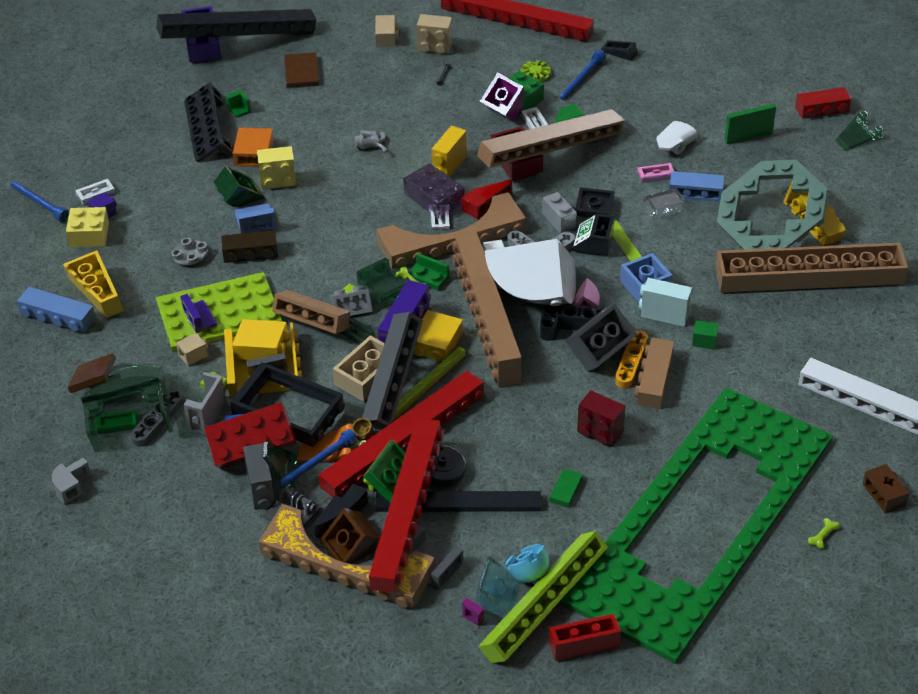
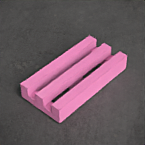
M671 163L637 168L642 183L671 179V171H674Z

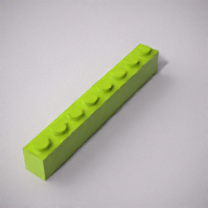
M596 531L581 534L549 568L547 573L538 580L480 643L478 647L490 663L506 661L608 548Z

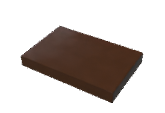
M316 52L284 55L287 88L319 86Z
M114 353L78 365L67 387L69 392L74 393L105 382L116 360Z

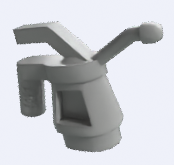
M361 130L360 134L354 138L356 148L363 150L371 147H380L383 149V152H387V148L381 145L385 141L384 132H380V138H378L375 131Z

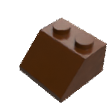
M343 508L320 540L334 559L352 564L371 554L378 545L380 536L360 511Z

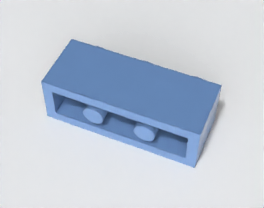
M671 171L669 198L720 202L724 175Z

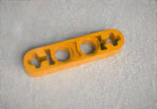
M635 331L637 335L626 346L616 373L615 383L620 388H629L633 384L648 340V335L643 331ZM637 351L639 354L632 355L629 352ZM632 364L634 367L627 368L624 365Z

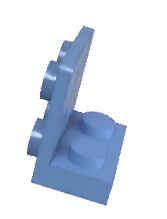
M269 204L235 210L241 234L276 228L274 210L270 208Z

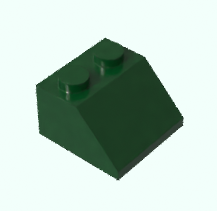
M227 166L223 168L214 180L217 191L223 195V200L231 206L236 205L240 207L264 198V195L251 177Z

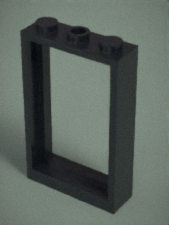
M263 362L260 363L230 401L232 415L246 414L258 410L248 405L269 380L330 404L312 430L291 423L296 441L314 447L318 441L323 439L326 430L332 427L335 418L343 412L345 407L342 393Z

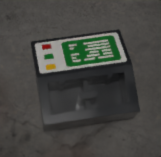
M597 213L580 223L577 228L572 251L608 256L614 233L615 216Z

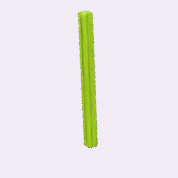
M461 347L456 348L399 400L393 421L466 355L465 349Z

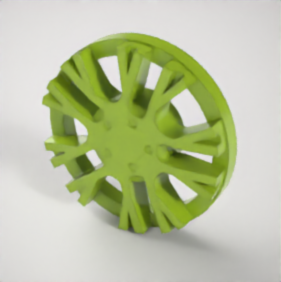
M536 60V62L529 61L522 65L521 72L543 82L550 78L551 67L544 61L541 63V60Z

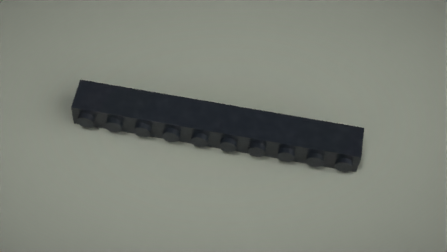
M311 9L158 14L156 29L161 39L314 33L317 19Z

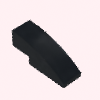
M352 484L343 498L335 495L314 523L315 537L320 538L324 535L343 508L361 512L368 503L367 489Z

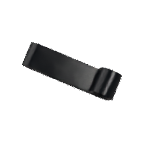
M566 304L558 306L544 305L540 320V337L543 340L552 341L557 337L558 329L577 331L604 310V308Z

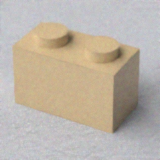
M395 15L376 16V47L395 46V40H398V21H395Z

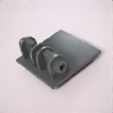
M286 486L280 488L279 494H281V497L269 508L263 517L272 521L281 505L285 504L301 510L304 527L321 509V506Z

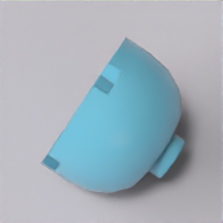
M541 544L526 547L520 550L522 554L517 558L514 554L506 561L505 565L508 571L518 582L536 584L547 573L550 559L544 545L541 546Z

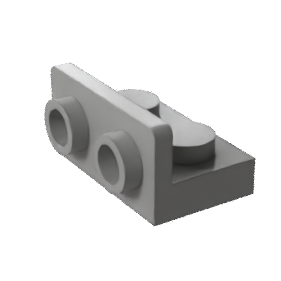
M363 286L352 288L353 291L345 292V289L334 291V295H330L332 304L350 311V316L373 312L369 289H364Z

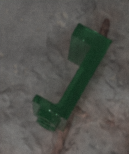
M387 257L356 272L357 285L363 286L364 289H369L370 298L381 309L393 304L407 280H410L408 277L403 280L397 278L396 273L390 268Z

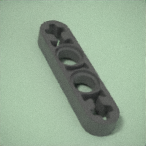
M180 389L169 390L133 429L131 439L135 446L147 445L183 405L184 395ZM162 409L169 410L167 413H159ZM150 422L157 423L155 426H147Z

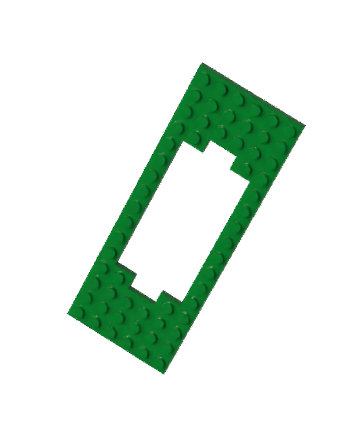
M725 387L605 543L608 548L561 599V605L588 619L614 614L621 631L620 636L676 664L831 443L833 435ZM705 449L725 459L736 449L761 461L756 468V473L775 481V484L700 589L678 578L667 589L640 575L646 567V562L626 552Z

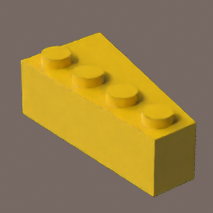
M791 182L783 203L786 206L790 205L792 207L791 212L794 215H799L801 219H805L808 193H793ZM827 202L824 223L819 227H814L810 230V233L822 246H826L842 240L846 229L837 217L835 210Z
M97 250L63 264L70 281L106 318L124 311Z

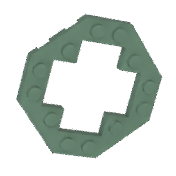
M797 160L761 161L722 191L717 224L743 250L789 248L796 241L800 242L809 235V231L814 227H819L824 223L829 192L827 187ZM793 178L792 192L808 193L805 219H787L784 235L751 236L752 221H736L741 195H758L760 180Z

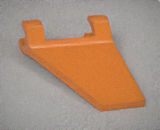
M346 424L337 430L325 434L323 439L318 441L314 447L304 443L299 445L297 462L306 463L339 440L341 433L347 429L352 430L353 424ZM341 448L322 462L338 461L350 453L351 448Z

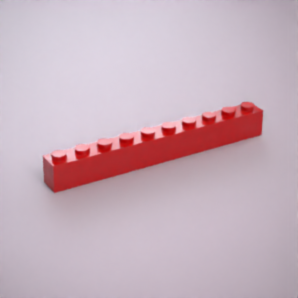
M441 0V9L584 42L589 40L594 30V19L511 0Z
M466 370L319 474L320 488L333 498L335 495L339 497L344 496L352 484L358 486L363 484L364 474L389 441L394 440L406 452L416 418L438 420L440 425L451 421L459 412L465 411L469 405L482 398L484 395L483 382Z
M416 418L369 573L370 588L373 591L397 593L398 586L403 583V568H407L408 565L407 554L413 548L412 537L417 533V519L422 516V502H426V487H430V473L435 470V456H439V442H442L444 438V430L441 429L440 421Z

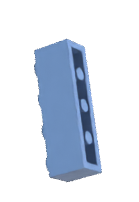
M28 287L17 300L19 312L23 316H29L42 322L46 321L56 326L69 328L72 331L85 333L96 319L93 305L32 287Z

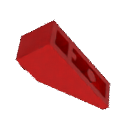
M509 179L471 190L462 197V211L478 220L488 211L493 196L508 192L510 195L512 194V180Z

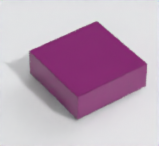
M466 598L462 602V615L477 626H480L484 622V608Z

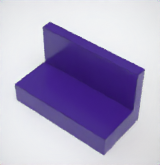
M188 294L180 296L182 309L196 333L217 326L204 300L193 303Z

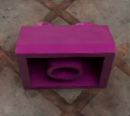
M497 73L480 101L489 109L513 122L522 109L524 87Z

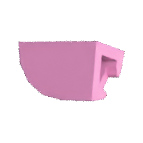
M588 278L578 289L573 305L596 308L599 305L600 294L597 287Z

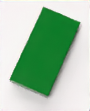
M136 410L96 416L98 434L131 430L138 425Z
M563 468L549 497V502L569 508L583 479V474Z

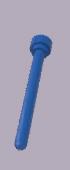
M597 50L592 55V61L561 93L560 99L565 100L596 65L602 64L606 60V54L603 51Z
M16 181L11 182V187L54 213L55 219L62 223L68 220L69 210L64 207L54 206Z
M350 429L341 433V437H339L337 442L279 481V486H287L342 447H351L357 443L356 434Z

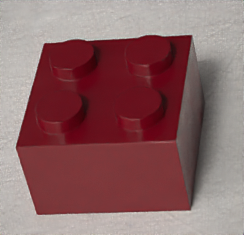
M590 390L578 405L577 432L583 436L593 438L601 444L613 447L624 432L626 405Z

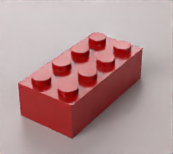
M282 402L204 427L215 466L219 469L245 461L243 449L245 446L264 443L267 454L297 444L286 407Z

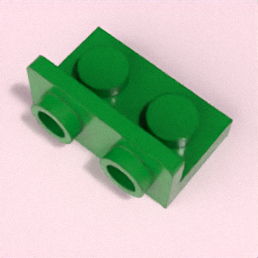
M420 253L416 255V264L408 272L418 282L426 283L429 285V288L437 291L450 278L448 264Z

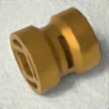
M366 418L357 419L352 425V431L356 434L359 442L362 440L367 441L375 435L371 422Z

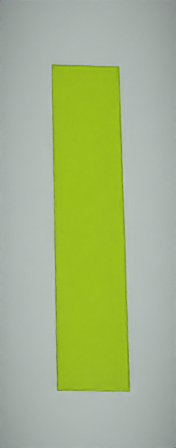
M615 219L613 237L630 261L641 258V254Z

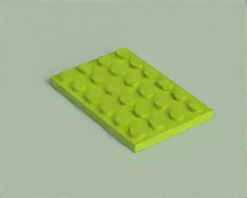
M264 272L156 297L172 352L177 351L176 342L196 333L182 309L180 296L185 294L189 295L193 303L204 300L217 323L215 327L197 332L198 336L201 339L204 338L207 343L224 340V329H232L233 337H235L242 319L282 321L280 314L272 312L274 298Z

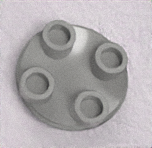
M184 238L181 240V244L172 251V257L176 263L181 265L196 264L207 256L208 247L206 242Z

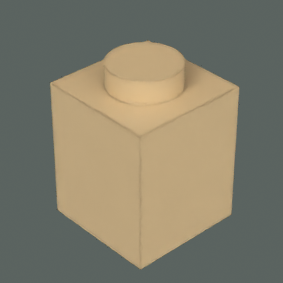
M197 333L176 342L178 356L187 366L208 357V344Z

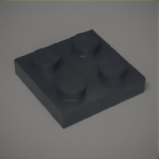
M580 187L575 207L576 215L592 217L597 213L611 215L615 191Z

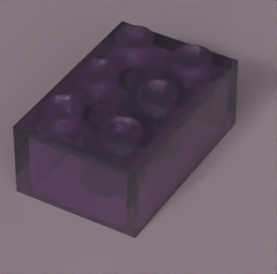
M430 163L403 178L404 194L430 214L432 211L437 219H439V215L441 217L445 216L446 211L450 213L462 206L461 200L465 195L464 187Z

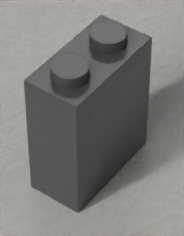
M264 443L245 446L243 449L254 509H267L275 501Z

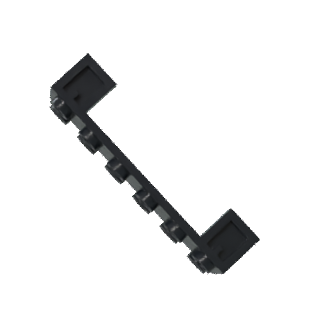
M209 82L184 100L196 162H200L217 149L221 154L231 158L234 150L233 144L221 132L216 105L220 107L224 104L222 94Z

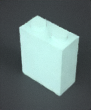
M648 278L646 284H642L640 289V296H642L639 302L641 317L685 327L690 312L692 287Z

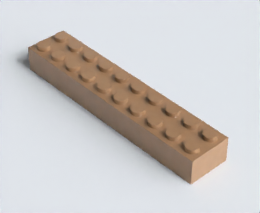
M477 231L455 233V241H452L453 252H455V255H452L454 266L457 265L456 271L458 278H461V288L466 291L465 300L467 303L470 302V315H474V327L479 329L478 338L479 341H483L482 350L484 354H487L488 368L492 367V380L497 382L498 388L521 384L522 357L496 284L488 269Z
M900 243L717 251L715 270L720 292L905 284L908 265Z

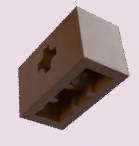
M887 464L865 471L863 486L884 513L906 506L909 490L901 483L896 473Z

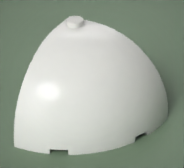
M558 239L485 250L486 263L492 277L509 294L535 304L558 306L573 303L576 293L575 260Z

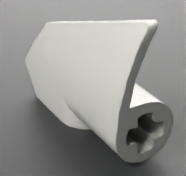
M673 121L656 137L659 149L670 150L678 155L683 152L686 145L696 140L698 135L692 126L683 122Z

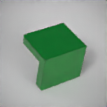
M241 90L226 95L227 108L235 117L251 112L250 100Z
M696 320L692 346L715 349L718 323Z

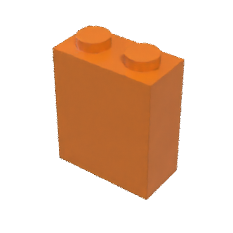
M239 128L233 150L234 166L259 167L257 150L271 149L273 147V130L270 128Z

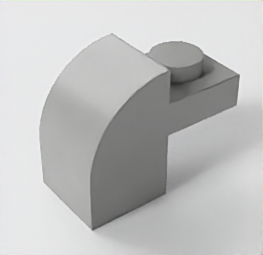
M84 458L72 463L68 467L61 463L52 473L55 493L64 505L82 495L79 482L91 475L88 462Z

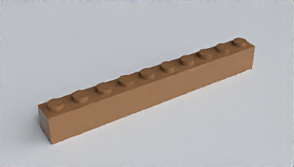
M610 109L481 141L477 156L491 168L618 135L621 133L625 120L614 110Z

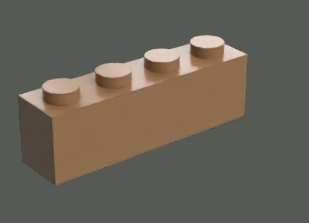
M290 290L276 293L274 297L272 312L335 334L348 329L350 311Z
M651 337L650 345H646L644 356H647V358L642 360L641 370L643 372H639L638 377L640 386L636 385L634 397L638 398L637 405L661 409L673 357L674 341Z

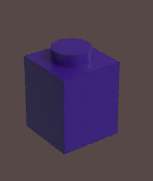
M106 192L87 201L88 208L106 207L108 218L117 214L116 200Z

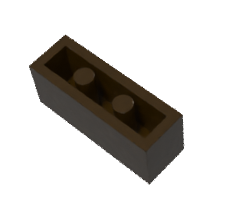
M275 230L221 235L224 263L278 257Z

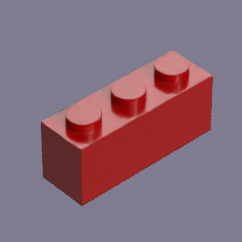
M845 87L797 94L795 108L802 119L850 111L851 97Z
M610 614L550 627L549 645L555 661L617 648L620 646L621 631L615 615Z

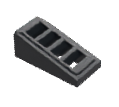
M607 40L601 48V51L606 54L630 61L638 53L636 42Z

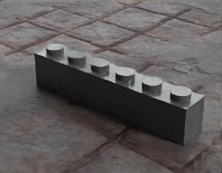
M410 312L394 314L362 416V418H366L371 422L374 429H384L390 425L396 413L423 320Z

